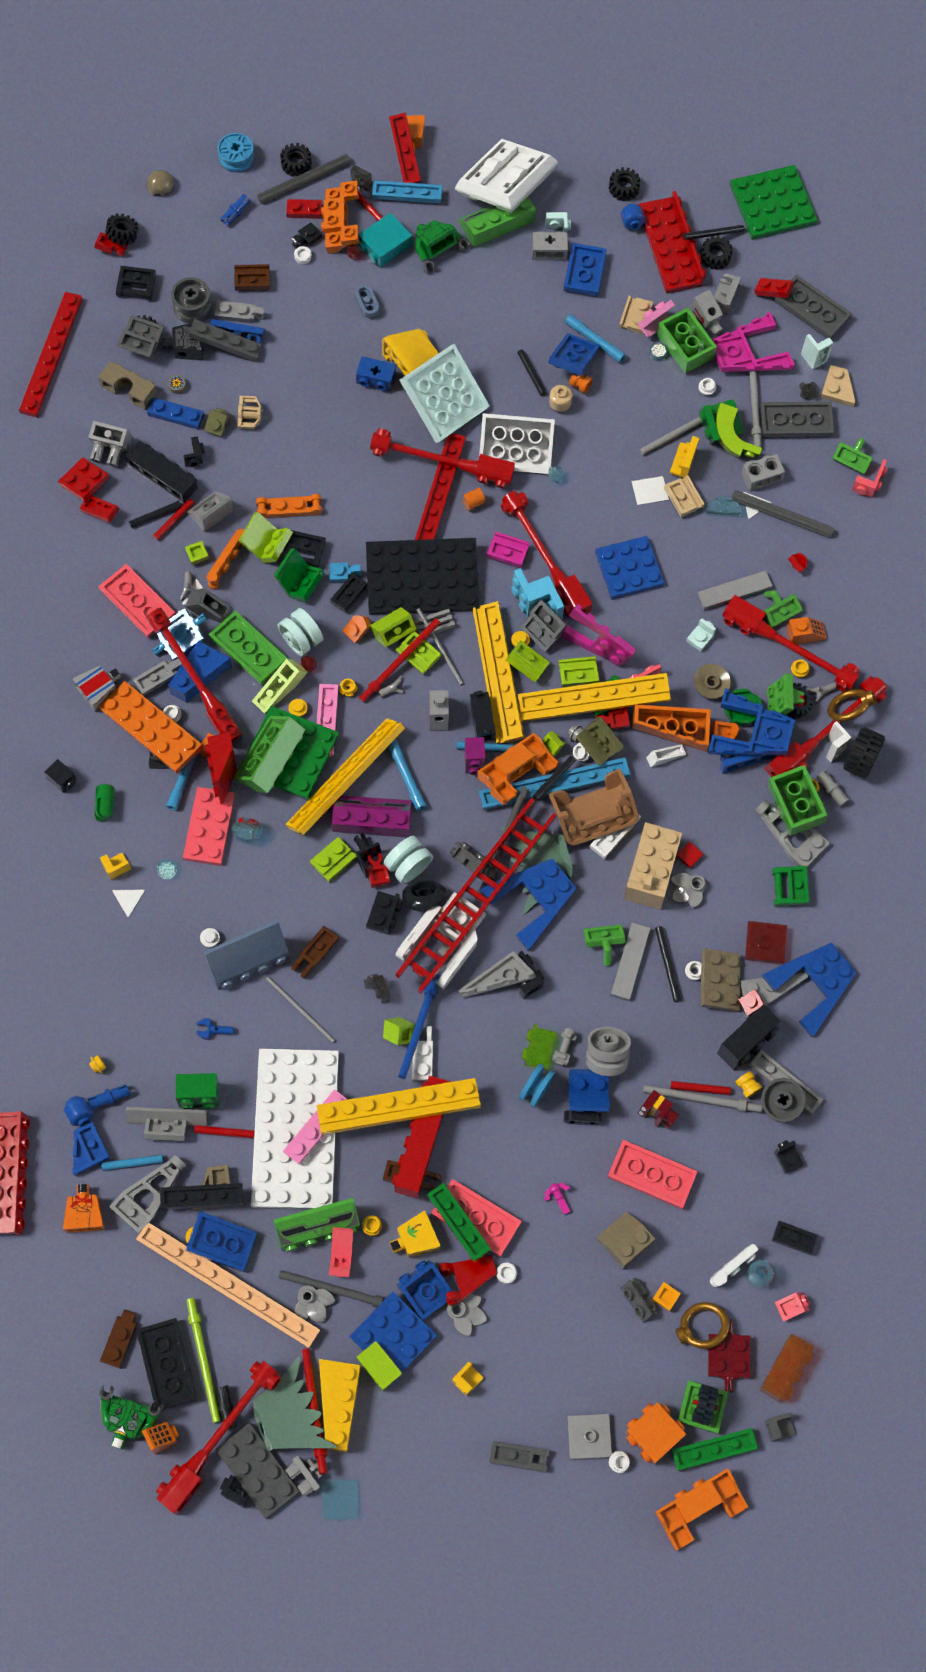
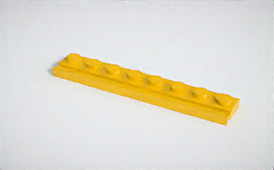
M496 601L481 605L479 609L474 607L473 614L487 692H489L496 731V743H509L524 739L511 664L505 661L509 656L500 603Z
M667 673L518 694L521 722L632 707L635 704L646 705L671 701Z
M386 718L285 824L289 830L304 835L405 729L402 723L399 722L398 724L397 721Z
M472 1078L316 1106L321 1135L481 1108L476 1079Z

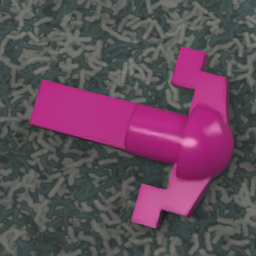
M564 1182L554 1183L544 1192L546 1195L544 1200L551 1199L550 1194L553 1193L565 1215L570 1212V1209L560 1189L564 1188L567 1191L570 1189V1186H566Z

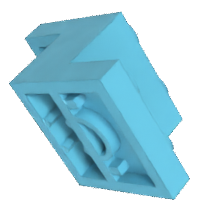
M521 568L514 570L511 591L513 596L519 600L521 612H525L528 618L530 611L542 599L563 619L564 605L550 577L546 576L528 583Z

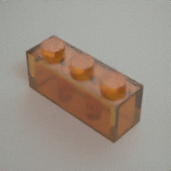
M791 1334L759 1390L779 1403H782L785 1399L788 1401L794 1392V1389L791 1388L795 1381L798 1383L804 1373L801 1370L805 1363L808 1365L814 1355L811 1352L813 1346Z

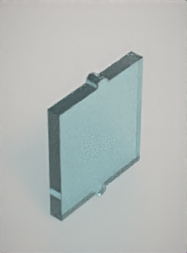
M339 1478L338 1480L323 1481L322 1519H338V1521L342 1519H357V1480H342Z

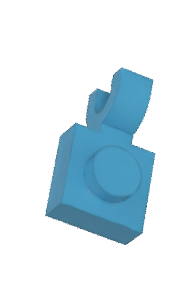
M348 562L330 563V583L345 582L352 573L362 578L360 564L349 567Z

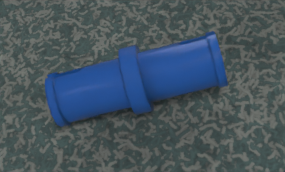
M242 194L234 204H231L226 213L220 217L221 222L228 218L223 223L225 226H228L237 216L239 217L242 214L241 211L251 203L249 198L243 202L247 197L245 194Z
M124 1084L111 1090L106 1089L104 1090L105 1092L89 1097L88 1100L92 1110L108 1103L110 1105L114 1104V1101L130 1096L127 1085Z

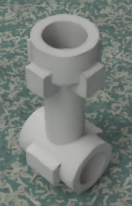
M565 1028L564 1032L562 1031L561 1037L564 1039L560 1051L555 1050L552 1059L555 1064L560 1066L568 1065L571 1055L567 1054L571 1041L575 1042L576 1031Z

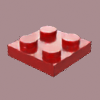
M82 457L58 480V483L61 487L85 502L109 479V475Z

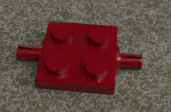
M730 1320V1329L725 1340L718 1346L708 1349V1377H718L725 1380V1391L728 1392L729 1384V1393H733V1380L739 1378L750 1379V1336L733 1333L734 1321ZM709 1334L708 1340L713 1339L718 1334Z

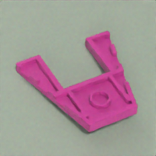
M771 312L766 313V316L762 318L757 317L746 326L741 325L737 327V330L731 333L727 332L712 340L717 346L715 359L721 372L794 369L795 364L789 351L755 359L745 338L746 336L775 330L776 323Z
M577 604L569 616L598 633L599 636L592 641L567 625L560 637L611 661L615 665L622 666L633 656L636 649L619 635L615 637L609 633L610 628L606 625L602 627L594 621L596 617L591 613L586 615L580 610L582 606Z

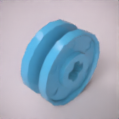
M231 133L222 137L217 147L218 158L223 168L232 172H240L252 165L254 161V147L248 136L241 133Z
M542 1063L536 1067L519 1096L521 1101L526 1100L529 1095L532 1096L530 1106L533 1108L541 1101L556 1075V1072L553 1070L549 1071L546 1076L542 1075L545 1065Z

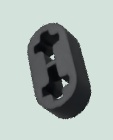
M567 1110L564 1111L563 1122L577 1125H601L602 1113Z

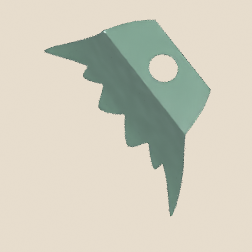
M515 829L530 840H533L537 835L536 832ZM510 834L517 841L509 844L521 850L518 852L521 855L528 845ZM543 834L521 863L524 867L519 872L553 858L571 881L573 867L564 835ZM510 857V861L513 863L517 861L515 858ZM525 887L523 888L522 893L529 892ZM529 894L526 900L523 915L537 903L531 894Z
M300 1356L296 1358L281 1377L279 1384L272 1391L267 1389L253 1398L254 1417L267 1451L286 1448L337 1447L331 1442L316 1436L324 1432L322 1428L311 1426L322 1413L313 1409H305L313 1397V1392L298 1394L304 1382L303 1379L295 1382Z

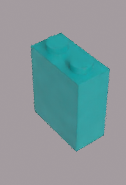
M391 213L358 234L359 249L362 252L365 251L371 262L376 263L379 267H382L412 246V234Z

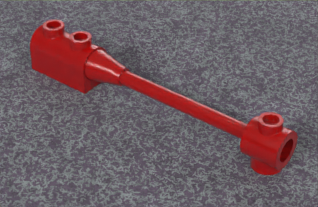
M377 429L373 433L370 450H373L372 454L375 456L383 457V454H388L389 449L457 466L477 477L479 483L488 484L489 480L495 482L496 487L505 489L506 485L510 486L515 469L514 462L480 454L478 461L459 460L391 442V432L385 429Z
M512 491L502 498L503 503L500 504V507L504 514L509 512L512 517L518 516L549 567L555 589L565 604L564 614L569 616L577 604L582 606L580 609L585 614L590 613L593 603L575 574L567 577L555 565L525 516L524 510L529 505V502L524 492L518 494L517 491Z
M736 595L733 596L722 614L724 623L728 626H733L734 623L740 626L739 630L742 634L748 636L752 633L775 640L836 675L834 681L837 683L836 687L841 691L851 690L860 676V669L856 665L847 663L846 666L843 665L841 669H838L781 636L764 621L766 612Z
M158 608L149 613L146 619L156 634L163 633L200 691L207 710L206 716L218 735L230 732L232 743L240 739L243 734L224 704L205 687L168 629L172 623L164 610Z
M870 676L860 684L861 690L866 692L873 691L878 703L887 697L885 694L887 686L878 677L873 678ZM861 697L841 714H847L856 710L862 704ZM833 720L814 738L809 739L801 746L796 741L788 747L787 755H778L764 768L765 771L773 777L803 765L805 767L808 766L806 761L818 746V743L829 735L836 721Z
M264 1360L261 1363L256 1361L249 1371L252 1373L250 1378L254 1380V1383L204 1448L199 1450L185 1464L183 1463L181 1467L178 1464L175 1465L169 1473L172 1479L168 1484L162 1482L157 1488L156 1493L159 1495L156 1499L173 1514L178 1515L205 1481L199 1476V1473L206 1463L210 1452L260 1387L272 1391L281 1380V1377L278 1375L279 1372Z

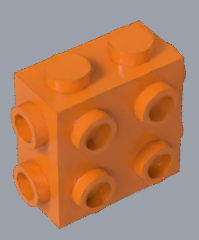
M658 1402L655 1405L649 1403L641 1411L644 1415L640 1419L634 1417L626 1425L629 1429L625 1432L627 1434L626 1440L633 1447L637 1446L642 1451L640 1453L641 1457L648 1464L651 1462L653 1465L686 1435L684 1432L685 1427L678 1420L674 1421L669 1415L671 1413L670 1410L663 1403L660 1405Z

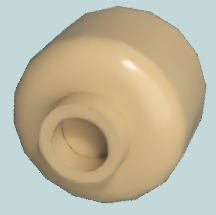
M565 385L553 387L549 395L550 407L558 412L569 409L572 404L573 395L571 389Z

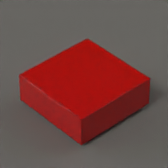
M690 841L676 854V857L689 869L703 856V853Z

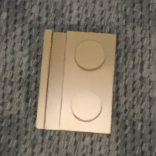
M629 295L619 328L623 327L629 331L644 334L638 323L645 318L643 315L652 309L653 302L637 297L635 299Z
M688 475L683 479L680 478L665 484L664 489L680 517L695 512L699 508H704L705 504Z

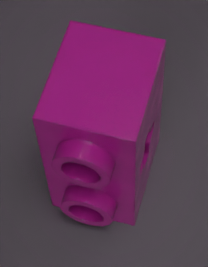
M484 737L465 738V773L478 775V770L485 766Z

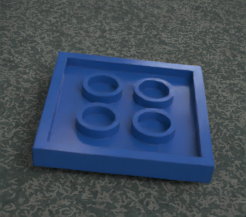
M648 536L595 549L611 600L664 586V581Z
M392 1291L349 1337L363 1351L372 1343L377 1342L402 1373L437 1335Z

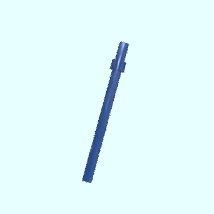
M436 974L425 989V998L398 1075L401 1079H406L432 999L436 996L437 984L435 982L440 978L438 974Z

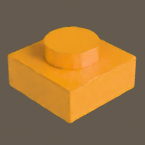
M663 1282L652 1300L667 1311H670L681 1293Z

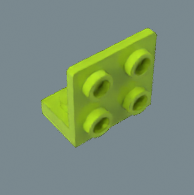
M255 512L241 535L239 542L263 563L276 562L293 532L289 528L277 529L259 512Z

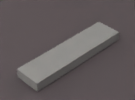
M762 571L699 591L697 596L703 610L729 603L734 595L745 598L772 589V583L767 572Z
M631 923L611 996L630 1001L649 935V927Z
M760 1050L748 1065L769 1083L778 1078H788L798 1083L805 1094L806 1103L804 1111L810 1116L824 1100L763 1050Z

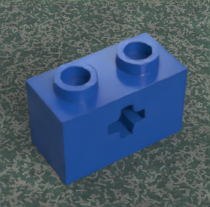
M361 356L356 373V384L364 387H374L381 391H391L396 376V364Z

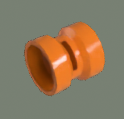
M573 374L569 385L573 388H579V391L585 394L591 387L593 378L583 374L581 376Z

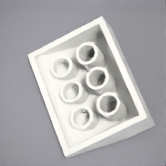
M483 413L480 454L514 462V471L550 474L555 419Z

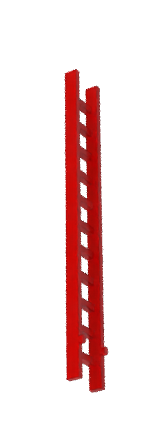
M531 798L516 816L512 824L397 971L396 977L400 978L408 966H411L413 968L412 971L422 978L425 976L426 980L418 989L420 994L427 988L556 819V814L553 813L544 826L528 817L526 813L534 804V799ZM521 820L538 830L533 840L515 830V827ZM510 834L528 845L521 855L504 844ZM499 848L517 860L511 869H508L492 858ZM488 863L506 874L499 884L481 873ZM476 878H479L495 889L488 899L470 887ZM465 892H468L484 903L477 913L459 902ZM454 907H457L472 918L465 928L448 917V914ZM443 921L461 933L454 943L436 931ZM431 936L449 947V950L443 957H440L425 946ZM420 951L438 962L431 973L413 961Z

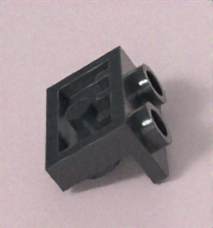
M380 891L377 892L366 924L367 929L387 935L390 929L394 930L397 920L394 916L396 911L400 912L403 902L400 900V894L396 893L394 896Z

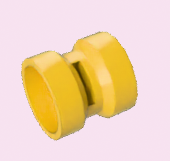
M752 1071L735 1081L737 1086L743 1089L746 1099L752 1097L763 1088L759 1082H756Z

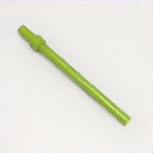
M189 1298L186 1300L189 1310V1325H192L212 1420L213 1423L221 1421V1417L218 1412L217 1399L200 1326L202 1322L201 1316L197 1312L195 1299Z

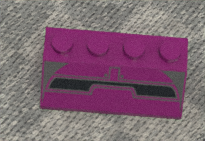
M341 795L334 802L332 831L409 837L412 800Z

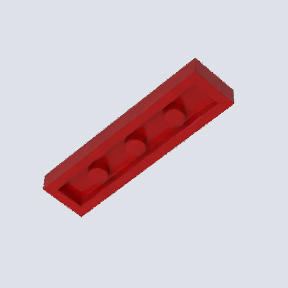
M406 112L389 116L403 182L420 183L421 177Z

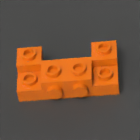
M357 180L342 182L341 187L325 189L324 207H321L324 222H321L322 232H325V248L328 254L337 253L346 246L359 243L358 224L348 226V206L346 203L359 199V183Z
M532 733L478 770L477 778L490 789V794L504 805L517 796V790L511 783L534 767L545 776L559 767V761L547 750L542 739L535 733Z
M728 1468L707 1481H704L703 1478L692 1484L694 1489L689 1492L683 1489L674 1495L676 1498L674 1501L654 1512L675 1551L694 1541L686 1524L720 1503L729 1518L748 1508Z

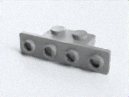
M126 1107V1122L145 1124L144 1139L185 1141L187 1126H207V1111L199 1109Z

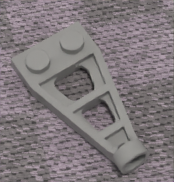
M764 800L755 810L788 857L798 866L808 867L830 844L820 833L810 828L800 832L806 836V841L799 848H795L788 840V831L786 830L784 833H781L774 825L777 819H782L778 809Z
M174 1155L168 1162L124 1190L109 1207L140 1234L142 1229L154 1220L160 1209V1191H156L150 1185L151 1181L159 1175H164L167 1178V1183L164 1187H172L179 1173L187 1165ZM171 1165H174L177 1169H172ZM147 1189L153 1193L154 1199L149 1208L142 1209L134 1202V1196Z

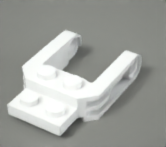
M456 892L452 894L443 907L434 906L426 911L400 945L395 956L402 961L409 957L428 930L457 895ZM463 897L459 900L460 903L475 913L478 912L479 908ZM454 907L448 914L449 918L464 928L472 920L469 915L457 907ZM485 912L459 944L461 945L446 965V969L439 980H436L435 983L443 989L449 984L476 948L478 941L476 928L485 918ZM444 921L437 929V931L453 942L461 934Z

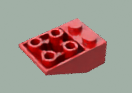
M230 732L207 737L208 745H205L206 754L209 756L207 759L215 798L219 797L220 805L224 804L233 782L232 778L237 771Z

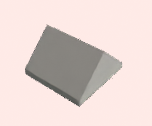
M215 491L187 511V513L206 532L233 512L232 500L230 496Z

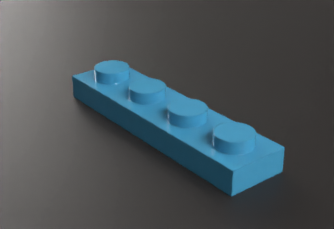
M373 181L372 199L441 204L442 185Z

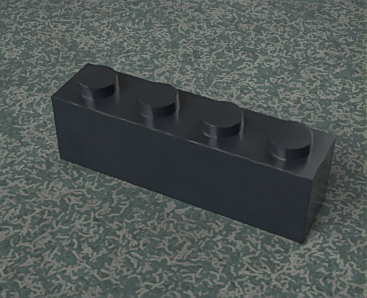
M139 441L126 455L128 466L182 503H185L198 489L196 477L193 474L183 471L177 463L168 461L165 455L155 452L149 444H143Z

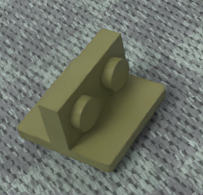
M601 717L595 718L576 736L598 766L624 748L623 744Z

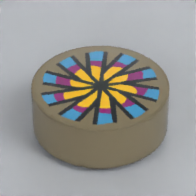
M180 375L171 376L168 380L169 390L175 394L182 393L186 388L185 379Z

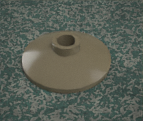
M705 664L696 671L693 683L696 691L701 696L708 699H718L723 697L725 688H730L731 679L728 672L722 666ZM708 682H713L714 686L708 685Z

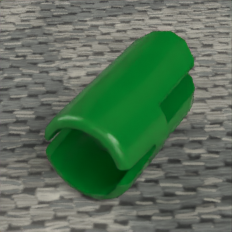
M100 784L96 787L95 819L99 822L106 821L113 816L115 787L112 785Z

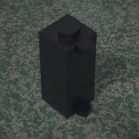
M474 692L470 694V708L475 737H484V742L495 740L496 731L489 692Z

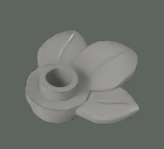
M679 873L671 877L672 883L677 886L672 896L673 901L678 903L688 901L692 908L702 902V892L706 889V881L702 876H690L687 873ZM698 883L700 887L695 888L693 884Z
M304 1285L297 1292L298 1303L295 1307V1314L304 1320L309 1316L312 1320L323 1323L326 1319L325 1306L333 1304L335 1299L326 1289H315L311 1285ZM309 1292L311 1298L305 1299L303 1297L304 1293Z
M470 1294L461 1302L455 1305H448L447 1307L449 1317L454 1320L455 1329L465 1336L471 1335L472 1325H480L487 1321L484 1312L478 1308L481 1301L480 1296ZM456 1306L461 1308V1312L458 1314L453 1311Z

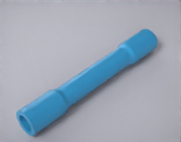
M572 314L566 318L565 323L584 335L593 343L600 345V348L619 363L624 360L626 356L624 352L601 338Z
M199 753L181 770L174 790L171 792L166 807L168 809L177 810L185 785Z
M393 740L388 746L389 751L399 768L416 811L423 810L427 805L416 786L398 741Z

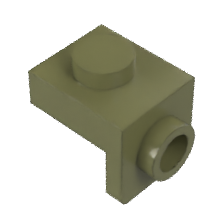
M220 408L210 410L204 431L223 436L227 420L230 419L231 415L226 414L227 411Z

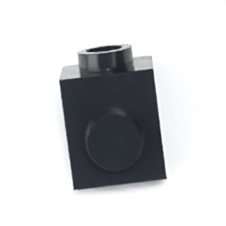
M198 436L191 437L194 453L183 455L185 467H196L203 464L202 454L205 451L203 443H199Z

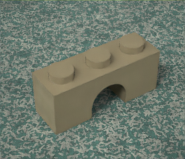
M110 361L98 377L100 386L114 394L122 387L132 388L129 392L130 402L144 410L148 408L152 398H155L157 395L156 386L151 380L141 378L136 372H130L118 363L115 364Z

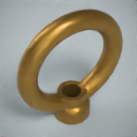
M861 689L847 690L837 695L829 703L827 709L828 716L839 722L855 719L863 714L869 706L875 705L876 698L872 690L867 692ZM850 697H861L862 704L856 710L847 714H837L835 712L836 706L841 701Z
M700 1302L692 1305L684 1312L680 1327L675 1329L682 1345L688 1342L691 1346L699 1349H710L718 1346L725 1340L729 1332L730 1323L726 1312L720 1306L710 1302ZM703 1310L714 1312L721 1320V1330L718 1335L706 1341L694 1338L688 1327L691 1317Z

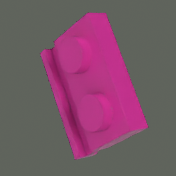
M495 531L487 557L521 568L530 542Z

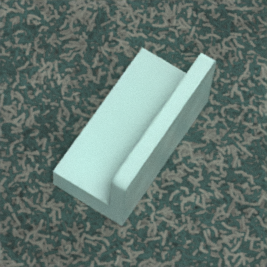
M808 334L806 335L801 355L809 366L815 369L828 361L833 342L830 338H827L817 344L813 337Z

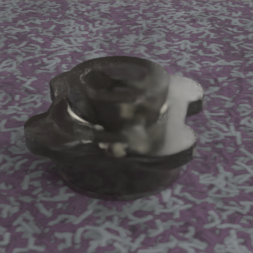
M800 383V396L806 400L816 398L818 395L816 383Z

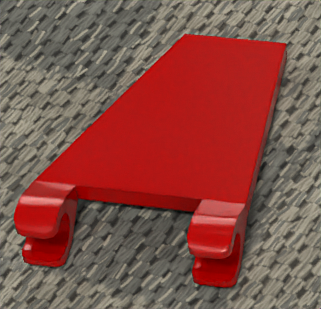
M492 1255L481 1257L475 1262L470 1259L455 1263H440L438 1270L442 1277L454 1272L459 1292L450 1291L447 1293L446 1301L448 1305H455L497 1275Z

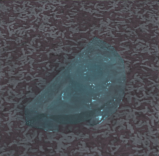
M719 496L707 505L705 514L742 516V509L740 505L733 501V498Z

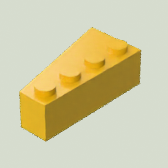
M319 1359L325 1440L337 1446L336 1448H326V1450L347 1453L361 1367L356 1364Z

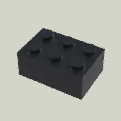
M763 1004L721 1044L717 1054L733 1070L738 1066L742 1068L749 1061L748 1059L752 1056L751 1054L756 1055L763 1048L765 1040L769 1042L774 1038L779 1030L780 1020Z

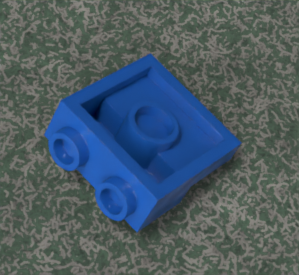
M430 1260L419 1262L415 1266L416 1270L414 1272L403 1274L398 1279L399 1283L396 1284L422 1321L447 1302V1293L452 1291L434 1263Z

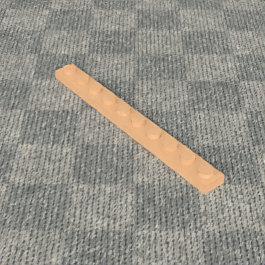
M148 1223L136 1238L138 1242L307 1348L311 1347L318 1336L320 1329L208 1259L186 1252V1245L154 1225Z

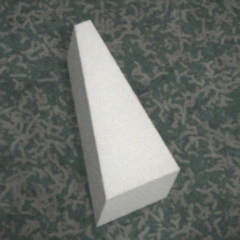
M682 744L652 751L647 756V761L650 767L653 768L684 757L686 752Z

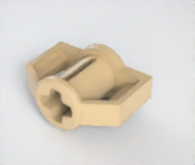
M240 396L238 429L254 430L262 419V406L256 396ZM243 403H257L259 407L243 406ZM243 419H257L255 423L242 422Z

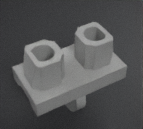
M296 1456L292 1459L293 1463L285 1471L292 1480L301 1473L306 1478L304 1482L297 1486L303 1496L313 1491H319L321 1488L311 1475L314 1473L318 1479L323 1476L319 1475L318 1462L315 1464L309 1458L306 1463L310 1468L307 1469L300 1458Z

